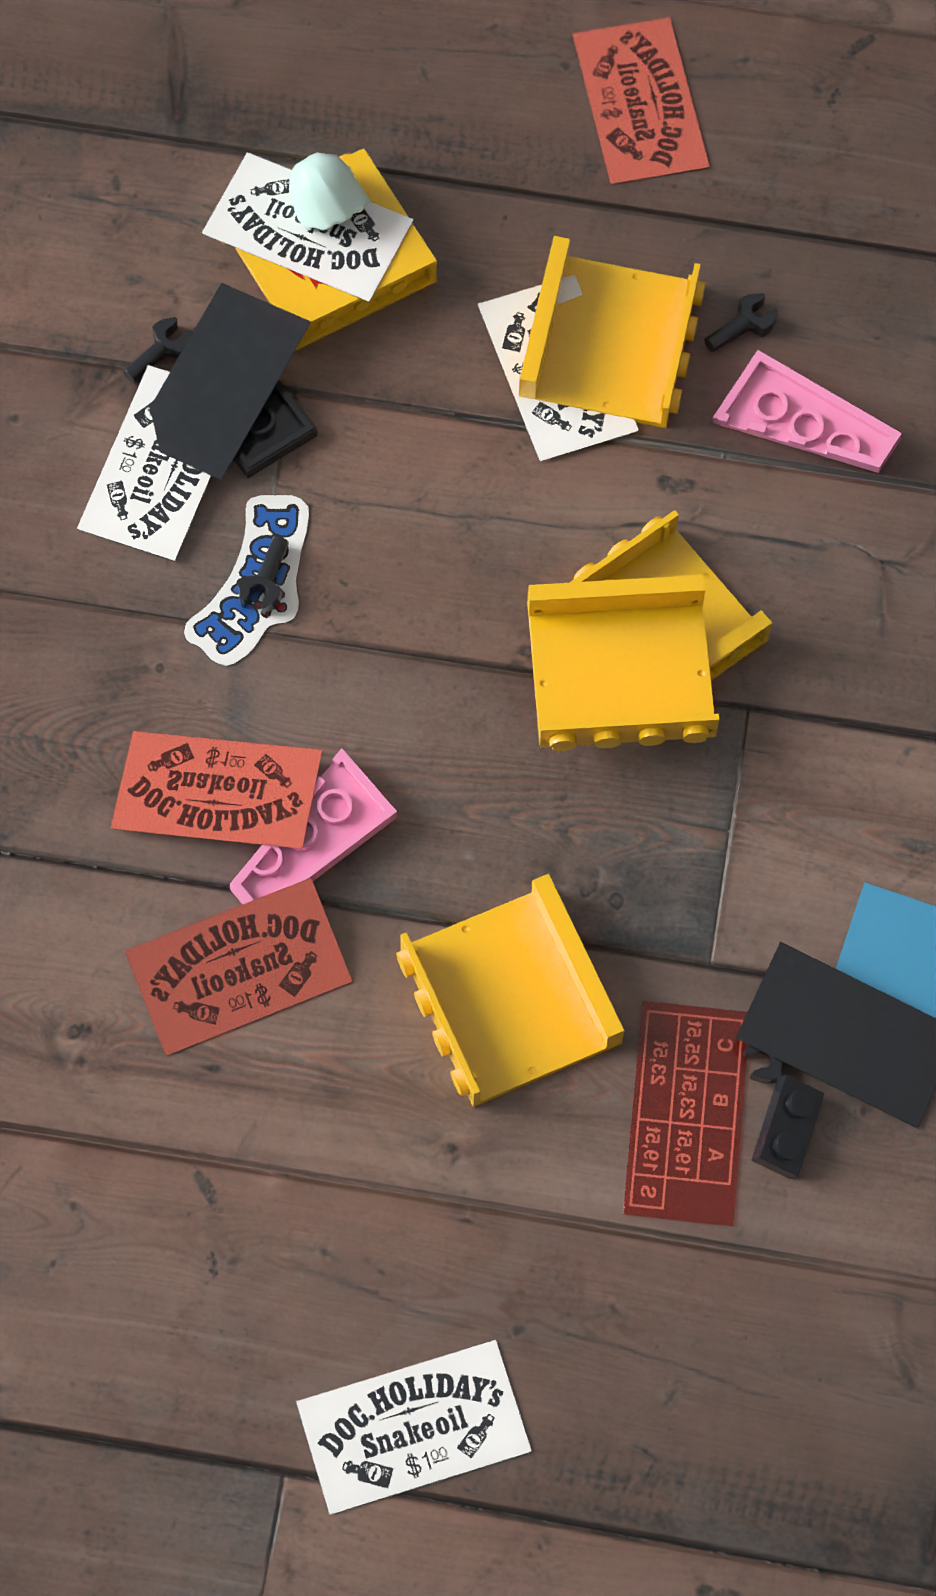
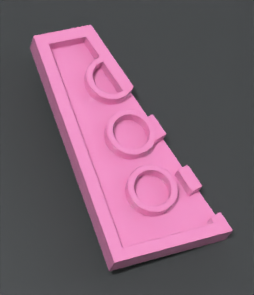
M757 350L713 416L714 424L877 473L880 472L896 448L902 433L759 350Z
M341 748L332 759V764L321 777L318 776L316 779L302 849L262 845L230 883V890L242 904H245L308 878L314 881L397 818V811Z

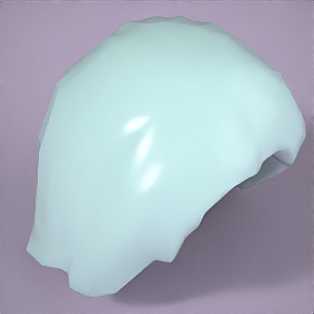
M315 153L297 163L290 173L289 192L298 220L308 230H312V228L326 230L335 224L343 223L351 219L352 215L356 212L360 213L370 202L368 195L351 167L337 155Z

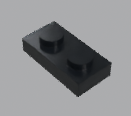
M788 1075L778 1077L751 1161L789 1179L799 1177L825 1093Z

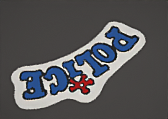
M260 495L251 498L247 502L245 536L231 575L214 599L186 623L184 630L186 639L203 649L208 657L218 664L228 666L236 663L256 646L269 626L286 623L295 618L299 607L296 577L309 520L308 506L301 498L292 495ZM280 536L285 538L289 544L274 578L275 585L282 590V599L279 605L267 615H263L262 601L266 594L262 591H257L251 595L247 607L242 608L238 591L241 577L255 576L259 573L273 537Z

